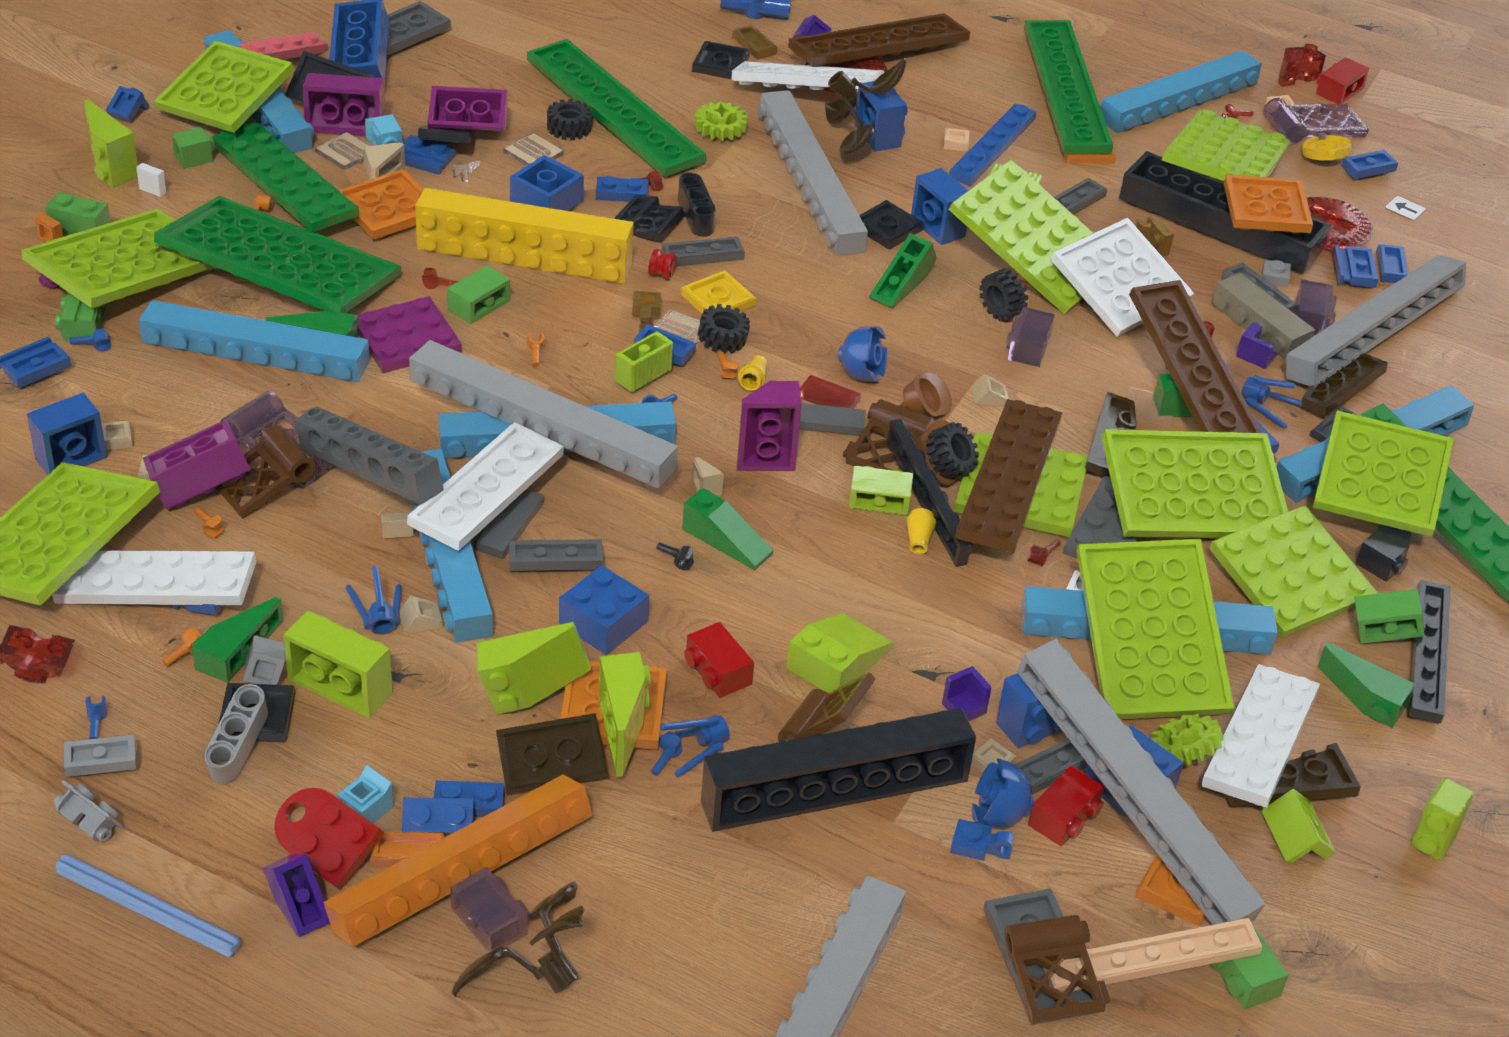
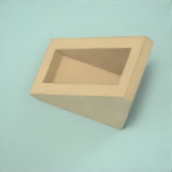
M398 142L364 147L365 169L369 180L400 170L405 166L403 143Z

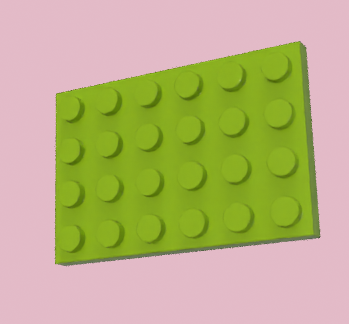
M1199 110L1166 148L1162 161L1224 181L1225 175L1269 177L1287 152L1291 140L1286 139L1280 133L1273 132L1270 134L1264 132L1261 127L1256 125L1246 126L1240 124L1235 118H1222L1216 116V113L1213 111Z
M1008 161L951 204L948 210L1064 315L1084 300L1050 258L1054 252L1094 233L1014 161Z
M158 208L21 249V259L90 308L100 307L102 304L124 299L126 296L145 292L148 289L169 284L172 281L190 277L205 270L214 269L207 263L190 259L187 255L168 250L164 246L154 243V233L176 221Z
M1105 429L1101 435L1124 537L1221 538L1288 512L1267 433Z
M62 462L0 517V596L41 606L161 492L158 483L147 479Z
M1201 539L1078 544L1076 551L1100 695L1111 704L1118 718L1140 719L1179 717L1182 715L1194 716L1195 714H1232L1234 703Z

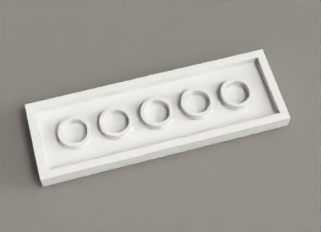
M744 61L732 70V80L739 81L741 85L763 82V86L767 87L786 84L787 88H800L801 85L810 86L812 90H822L824 87H830L828 81L838 71H843L851 80L856 78L859 82L865 83L875 81L884 73V70L813 67L809 65Z
M514 422L443 484L444 490L414 509L407 517V525L459 551L563 456L564 446Z
M98 551L67 582L54 592L52 597L55 604L242 605L257 560L255 552Z
M1258 664L1223 735L1222 747L1216 750L1204 774L1202 786L1267 808L1316 699L1320 683L1305 677H1298L1279 671L1273 667Z

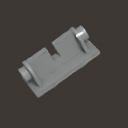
M64 780L61 782L68 790L65 794L58 795L54 800L56 812L66 817L75 825L85 815L77 827L88 834L94 841H107L111 837V829L115 825L122 831L125 829L115 820L119 813L104 801L99 806L93 803L92 800L95 798V795L79 783L74 788Z

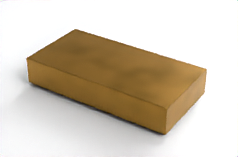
M753 25L733 30L732 38L743 48L750 49V54L757 60L777 54V46Z

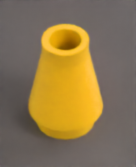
M754 356L751 361L739 370L738 380L744 389L755 391L764 385L767 361L763 356Z
M917 508L912 510L906 519L910 541L909 549L912 553L924 554L928 550V544L936 526V519L930 510Z

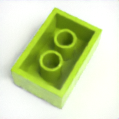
M308 610L283 634L289 681L367 718H370L392 695L390 648L381 642L373 641L352 629H347L324 616H319Z

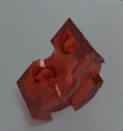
M1305 44L1304 47L1286 48L1279 71V85L1285 87L1295 85L1296 80H1303L1305 82L1317 80L1322 72L1326 55L1318 51V47L1314 44Z
M9 625L0 645V664L5 662L10 668L15 670L13 676L29 683L43 684L46 683L47 678L55 676L59 678L62 675L75 640L60 635H52L49 639H42L37 637L36 632L32 629Z

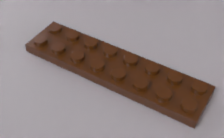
M945 13L789 38L788 48L808 62L810 66L814 67L832 63L842 64L844 61L849 60L860 61L867 57H882L890 53L901 54L902 51L908 50L919 51L921 48L926 47L936 48L943 44H958L961 41L969 40L970 31Z
M1181 280L1133 287L1129 296L1200 432L1262 433Z
M1006 400L957 526L956 539L1015 553L1063 412L1055 411L1049 407L1027 404L1021 400Z

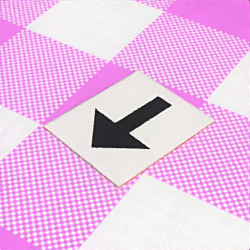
M1399 196L1395 197L1385 207L1412 220H1415L1426 210V208Z

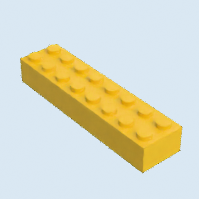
M424 188L415 205L418 250L625 284L632 267L634 222Z

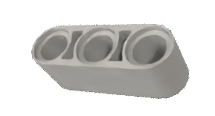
M247 684L237 689L205 750L204 757L210 778L216 783L227 784L237 778L267 719L268 710L264 692L257 685ZM249 704H257L256 706L251 708L245 707ZM234 732H243L238 736H230ZM221 760H229L223 765H216Z

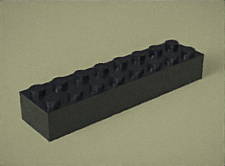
M1148 151L1124 173L1119 195L1120 199L1127 201L1131 205L1147 209L1153 214L1162 215L1178 224L1189 226L1200 233L1216 237L1222 242L1233 244L1244 251L1265 257L1267 260H1279L1291 264V270L1305 273L1324 250L1331 227L1330 223L1311 216L1313 222L1311 233L1269 232L1259 229L1242 230L1233 228L1224 181L1162 161L1161 156Z
M958 708L921 716H911L889 722H879L857 728H847L836 732L815 734L799 739L783 740L767 745L751 746L735 751L719 752L704 756L701 803L712 832L964 783L968 782L976 735L963 709Z

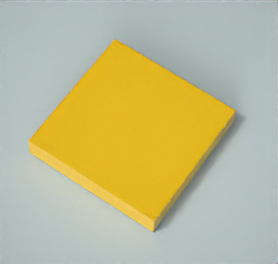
M725 270L681 287V295L702 314L705 309H709V306L713 305L716 308L717 304H722L723 308H726V305H731L732 310L738 308L740 309L739 312L756 306L757 298Z

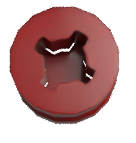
M654 249L649 260L648 274L652 276L660 274L665 279L670 280L676 268V253L664 254L661 250Z

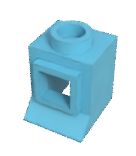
M393 114L365 119L366 141L372 142L373 145L402 143V130Z
M366 765L360 777L337 794V798L371 823H375L393 808L392 782Z

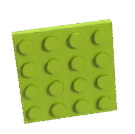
M214 41L154 100V104L158 110L235 133L295 69L292 62Z
M1337 410L1313 508L1432 537L1436 527L1454 438Z
M978 432L975 434L973 443H977L978 446L975 448V451L979 452V457L975 458L978 460V465L975 466L973 471L963 475L955 502L954 512L962 514L991 442L992 434ZM1051 448L1024 525L1025 528L1070 537L1084 482L1085 465L1088 456Z
M1306 505L1212 541L1209 547L1253 605L1273 606L1277 635L1280 639L1354 609V596L1378 594Z

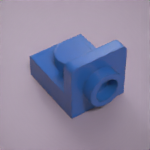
M119 86L106 108V112L114 118L131 123L138 109L147 110L149 105L140 90Z

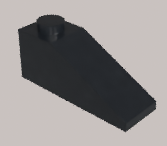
M1381 525L1362 543L1356 564L1385 582L1395 574L1400 575L1408 564V559L1405 557L1410 546L1411 532Z

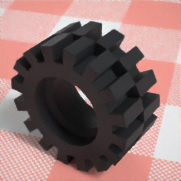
M562 99L560 103L555 101L553 105L550 104L548 106L547 130H549L551 135L554 134V137L559 138L562 136V140L570 138L571 141L575 140V137L582 139L583 136L586 137L591 132L592 111L585 102L581 104L580 100L573 102V99H568V102H565Z
M1003 268L985 276L981 280L982 285L979 290L983 291L980 294V298L985 300L982 303L983 306H988L987 312L989 314L993 313V318H999V321L1021 314L1028 305L1025 302L1028 300V295L1024 294L1027 288L1021 285L1024 281L1022 278L1017 279L1018 274L1016 272L1012 273V269Z
M717 304L716 308L711 305L701 315L697 334L700 336V342H705L704 346L706 348L712 346V351L714 352L717 349H721L724 354H726L727 350L730 353H735V349L740 351L742 346L744 347L746 344L750 320L746 318L744 312L739 314L740 309L735 308L732 310L731 305H726V308H723L722 304Z
M951 422L933 430L927 436L929 439L926 440V445L930 448L926 449V453L931 454L932 457L928 460L930 464H935L933 469L936 472L940 471V476L943 478L955 479L973 471L975 466L978 465V460L975 459L979 457V452L975 451V448L978 447L977 443L972 442L974 438L972 433L968 435V429L962 427L961 423L955 424V422Z

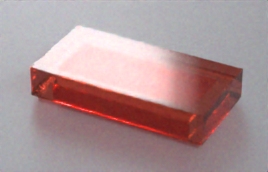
M810 375L800 387L801 399L816 405L854 409L860 402L861 393Z

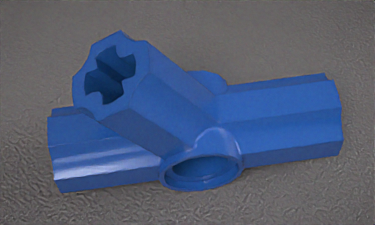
M721 0L720 9L744 12L747 17L753 19L769 16L788 20L791 0Z

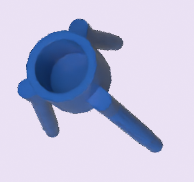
M1257 375L1254 378L1248 377L1241 392L1243 398H1246L1247 405L1254 407L1285 429L1287 424L1260 405L1259 402H1265L1269 396L1301 407L1302 401L1271 391L1270 387L1266 386L1294 388L1295 384L1265 379Z
M374 566L372 572L376 602L371 604L368 613L352 586L346 585V590L363 619L364 628L371 629L375 634H387L400 624L398 615L402 586L401 584L396 585L393 606H390L383 599L379 569L377 566Z
M717 715L705 719L660 725V730L662 731L684 729L673 733L680 738L696 735L700 745L709 746V748L675 772L676 777H680L704 760V756L724 750L722 742L729 740L730 735L725 719Z

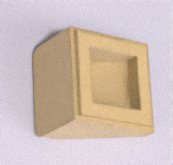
M983 374L972 386V394L976 405L1005 406L1006 400L1009 399L1006 385L988 375Z
M694 458L692 481L696 490L699 491L703 487L713 494L721 496L723 493V473L701 458Z
M411 512L380 514L383 539L414 536L413 527L407 525V517Z
M409 596L399 612L405 633L439 629L444 625L437 602Z

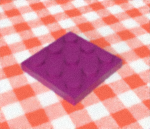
M430 296L357 315L358 335L362 339H368L369 352L382 373L409 367V358L429 340L457 352H462V343Z

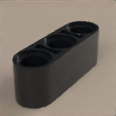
M692 172L683 173L679 177V205L683 207L685 218L692 233L700 237L710 236L714 233L715 205L701 176Z

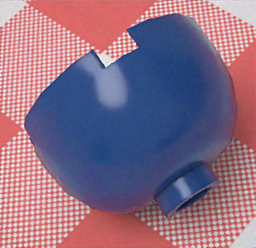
M878 326L859 327L848 334L843 346L839 348L838 356L849 376L864 382H879L880 380L877 378V375L884 376L888 350L887 347H882L881 339H886L882 328Z
M998 758V764L991 762L982 773L975 790L976 794L981 795L979 806L972 803L971 809L972 818L976 823L992 826V828L996 829L1008 828L1017 824L1024 815L1028 816L1034 803V797L1031 796V783L1027 775L1018 766Z

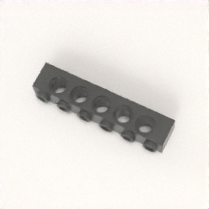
M320 407L308 409L305 414L294 420L300 446L305 452L419 504L425 503L444 490L437 458Z

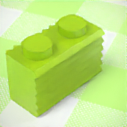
M656 331L614 355V380L630 392H635V390L643 387V385H647V382H651V380L659 378L663 373H667V370L671 371L673 341Z
M854 466L849 508L862 509L863 511L867 509L869 512L873 510L874 512L879 511L886 514L908 515L913 473L901 470L877 469L871 466Z
M1447 778L1442 779L1425 806L1422 818L1411 841L1412 846L1437 860L1443 859L1446 851H1448L1454 839H1456L1473 799V792Z

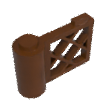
M882 399L878 400L877 403H872L867 414V418L870 419L857 441H850L843 452V457H846V464L892 470L886 468L883 463L897 460L894 454L889 453L879 456L876 450L877 448L889 446L887 436L890 421L902 419L906 428L911 430L916 444L918 438L927 431L934 418ZM872 431L884 434L885 438L872 441L870 434ZM869 450L873 455V458L869 459L856 457L858 453ZM899 465L897 470L903 471L901 466Z
M270 426L262 432L259 444L244 454L248 464L260 456L262 458L260 468H251L243 477L237 479L235 486L223 487L219 484L216 490L243 519L290 483H302L308 480L313 475L316 464L282 426ZM258 476L255 486H243L246 477ZM265 476L279 477L271 485H263ZM241 494H253L252 499L243 506L238 504Z
M868 672L830 693L822 689L811 690L778 733V742L821 734L845 722L876 678Z
M1078 915L1005 926V941L1008 955L1011 961H1014L1032 1023L1105 1011V1004L1110 1003V996L1105 981H1097L1085 943L1090 941L1089 928L1085 920L1081 921ZM1079 958L1082 968L1076 975L1061 967L1062 962L1066 959ZM1038 964L1048 969L1042 980H1039L1028 974L1025 966ZM1054 973L1071 982L1064 993L1047 984ZM1078 986L1091 993L1093 1001L1081 1003L1070 997V995ZM1041 991L1058 1000L1054 1007L1038 1009L1036 998Z

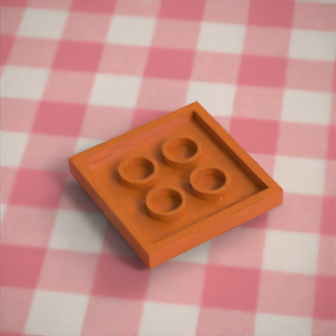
M400 169L340 189L339 191L358 206L359 216L353 219L375 240L416 225L415 205L424 188L404 169Z
M1225 175L1224 187L1233 228L1242 230L1259 229L1269 232L1311 233L1313 222L1302 180Z
M590 661L591 671L565 686L560 719L596 713L602 745H609L599 706L600 662ZM649 667L651 684L646 685L645 688L648 689L650 706L649 708H644V722L634 748L658 750L667 668Z

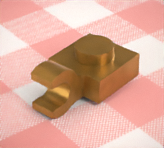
M1148 216L1147 223L1136 219V228L1142 234L1148 236L1147 240L1162 257L1168 256L1174 236L1169 228L1161 220L1156 221L1151 216Z
M634 291L632 315L640 316V332L647 324L651 325L652 316H660L661 292Z

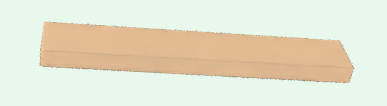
M1245 918L1087 949L1097 981H1105L1107 985L1259 955L1262 951V945L1250 919ZM1079 958L1066 959L1060 965L1076 975L1082 968ZM1043 967L1044 972L1046 974L1048 969ZM1055 973L1049 980L1050 986L1063 993L1071 983ZM1077 986L1074 991L1082 990V988Z

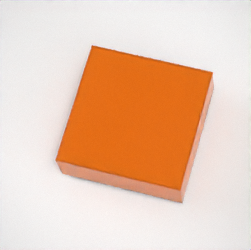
M43 212L35 216L38 238L40 240L48 242L63 237L60 222Z

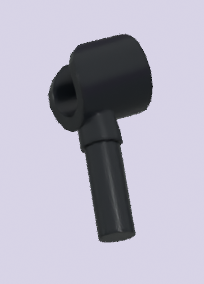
M661 542L656 546L658 550L675 557L674 563L681 570H689L694 562V559L690 558L693 550L689 546L677 549Z

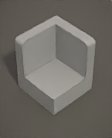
M254 635L245 661L243 681L254 684L277 685L285 662V644Z

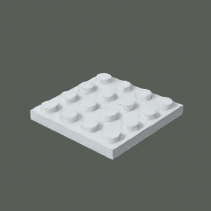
M1129 218L1054 252L1050 258L1117 337L1144 323L1129 296L1133 287L1181 280L1190 299L1194 295V292Z

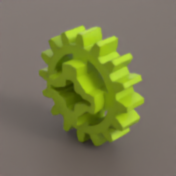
M719 101L716 105L709 102V106L701 105V109H696L694 117L696 131H702V136L710 135L712 140L716 137L721 141L725 137L733 140L734 135L741 137L742 133H746L748 125L746 111L740 110V106L732 107L730 102L725 104Z
M1199 714L1194 716L1182 715L1180 720L1169 719L1170 723L1159 725L1160 731L1152 732V740L1184 762L1183 765L1187 764L1188 766L1192 764L1193 760L1197 759L1202 762L1207 755H1215L1214 749L1221 748V741L1224 740L1218 720H1211L1210 715L1200 718Z

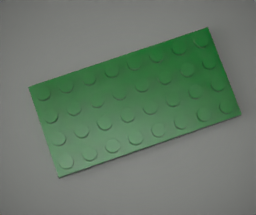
M222 196L212 199L154 233V243L162 245L168 250L177 251L187 255L190 259L202 261L213 268L230 272L238 278H245L257 283L261 287L270 288L280 292L283 296L295 298L308 306H315L325 311L348 312L399 277L401 271L400 265L315 232L312 233L310 230Z

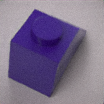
M294 853L262 867L275 902L297 936H302L330 923L323 903L325 901L307 854Z

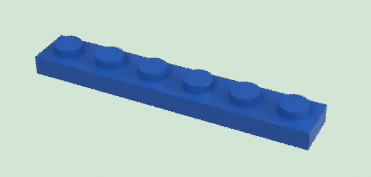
M1014 104L950 169L949 175L956 181L971 187L1035 120L1037 111L1029 109L1025 105Z

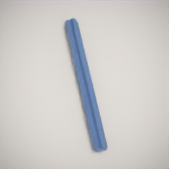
M64 854L56 862L57 874L227 957H233L241 946L239 937L71 855Z

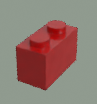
M1345 57L1338 63H1334L1326 71L1320 73L1316 82L1318 84L1316 94L1341 105L1364 88L1369 68Z
M721 622L687 635L686 650L684 651L686 662L690 667H694L706 687L711 688L719 698L752 685L754 661Z
M1070 765L1033 803L1028 826L1062 847L1071 837L1075 839L1081 833L1085 822L1089 818L1094 819L1100 813L1104 804L1101 801L1104 786Z

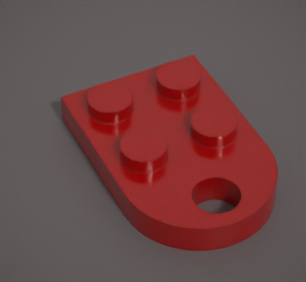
M320 788L302 789L288 797L279 808L274 824L275 835L279 844L291 855L294 853L307 854L312 870L340 891L385 834L380 828L334 795ZM298 807H305L303 818L297 822H291L293 811Z

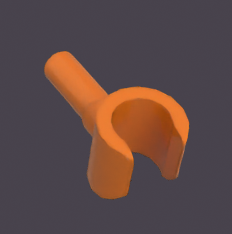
M258 194L255 198L253 209L271 212L274 204L270 202L272 196Z
M531 332L528 333L526 340L528 347L532 349V363L535 367L540 365L539 351L545 338L542 332L540 333V341H533L531 339Z
M723 351L718 352L717 355L722 366L721 377L737 379L738 362H729Z
M200 507L195 509V514L204 521L202 530L209 538L214 539L224 531V528L219 525L222 521L220 515L210 516Z
M190 628L183 633L182 640L184 644L162 660L167 667L189 652L192 653L194 641L201 636L198 629Z

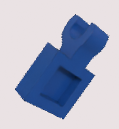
M959 819L950 853L983 861L986 853L1002 859H1010L1015 834L1008 831H999L991 834L992 826Z

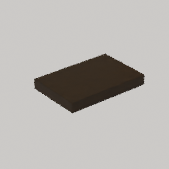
M596 713L496 730L507 796L531 792L562 774L578 783L608 778Z

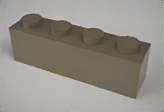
M1241 273L1217 282L1212 304L1245 330L1253 322L1263 326L1260 340L1273 345V351L1284 360L1289 352L1313 337L1314 328Z

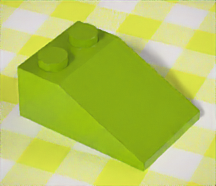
M89 99L84 100L90 146L97 177L112 188L138 177L136 168L138 163L133 132Z
M840 613L808 624L789 641L786 668L816 687L830 693L864 675L893 647L894 642L845 613Z
M574 622L477 642V672L497 715L529 708L591 671L590 661Z
M640 652L600 656L599 706L616 777L623 776L644 722V708H649L650 706L648 689L645 688L646 685L651 684L650 669L648 665H643Z

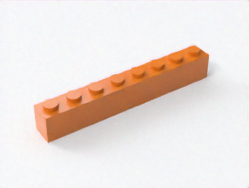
M562 774L326 900L323 903L333 933L354 947L588 819L593 814L585 786Z

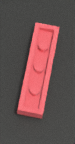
M305 32V34L287 35V37L281 38L272 37L262 41L253 40L250 43L239 44V47L283 60L301 57L303 51L312 54L324 53L328 43L320 39L316 33Z

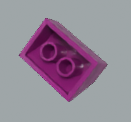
M308 73L303 84L305 121L312 125L314 133L342 135L347 132L354 136H366L365 119L383 116L384 78Z
M432 86L427 121L428 127L506 130L508 117L507 90Z
M769 381L742 399L737 471H795L802 409L799 381Z
M227 419L143 457L150 480L158 483L161 491L158 495L165 509L182 506L189 501V498L199 493H210L217 488V485L227 480L235 481L240 479L247 471L251 470Z

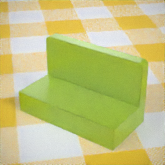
M1294 788L1262 810V814L1285 861L1292 864L1311 850L1325 860L1336 853L1310 800Z

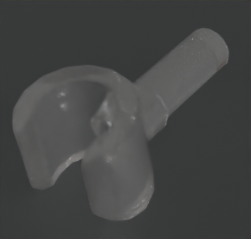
M475 160L468 166L464 163L453 165V178L460 176L462 182H467L469 180L468 174L478 167L480 162Z

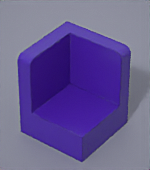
M812 15L803 20L793 37L831 32L832 28L816 15Z
M1253 322L1241 336L1236 357L1266 369L1276 358L1277 353L1273 351V345L1260 340L1263 326Z
M971 666L946 678L942 705L947 710L962 708L968 721H971L987 713L992 689L991 685Z

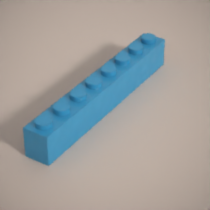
M231 30L203 36L205 50L214 41L239 47V44H243L242 40L237 38ZM279 86L252 114L253 118L293 153L312 149V138L314 137L312 125L305 121L301 111L296 110L291 99L283 94Z
M1242 50L1103 98L1100 108L1106 125L1114 132L1120 133L1257 84L1262 63Z
M151 300L138 320L142 343L353 382L360 381L370 362L368 339Z
M1450 385L1391 411L1409 428L1446 436L1468 426L1474 404ZM1330 437L1321 443L1306 447L1302 451L1289 457H1283L1278 461L1276 468L1282 490L1295 503L1316 494Z
M671 401L586 406L675 444L676 421ZM481 411L438 414L440 449H442L445 459L475 457L511 424ZM564 448V451H563V452H573V451Z
M442 449L421 451L438 459L442 483L444 484L448 481L450 475ZM409 499L410 504H415V506H413V510L420 505L419 503H416ZM419 531L421 545L427 544V547H425L426 563L428 566L433 565L431 569L433 587L439 586L440 589L437 590L439 608H445L446 612H443L446 631H452L455 643L493 637V615L470 541L457 551Z
M1025 586L1021 606L1022 634L1091 640L1083 591ZM1213 601L1223 651L1271 655L1278 633L1273 606Z

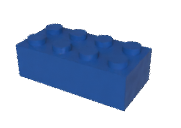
M361 0L336 3L334 5L329 60L366 72L374 78H384L385 84L389 18L383 0Z

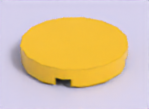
M1328 135L1325 136L1324 140H1319V137L1315 136L1302 143V155L1313 160H1336L1347 157L1352 153V143H1350L1349 139L1342 136Z

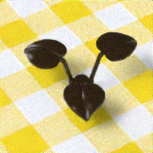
M904 57L898 64L880 75L874 81L872 87L859 82L856 78L851 80L843 71H838L828 81V85L841 98L834 102L825 103L828 122L831 125H836L851 113L857 123V129L847 135L841 143L840 152L842 155H847L863 147L874 133V125L868 123L863 126L853 109L857 105L858 93L855 89L856 86L870 93L875 92L877 95L888 92L898 84L903 76L906 66V59Z
M575 881L549 895L537 904L527 916L530 920L540 914L545 927L530 941L531 946L545 938L550 948V951L537 960L541 965L539 968L509 947L497 948L475 960L462 972L452 990L454 997H456L461 985L467 978L493 961L505 957H510L532 972L537 980L544 976L554 993L559 992L575 981L579 975L561 950L555 933L574 927H582V915L585 909L583 906L574 908L560 916L552 924L549 921L548 913L552 905L561 899L575 897L577 883Z

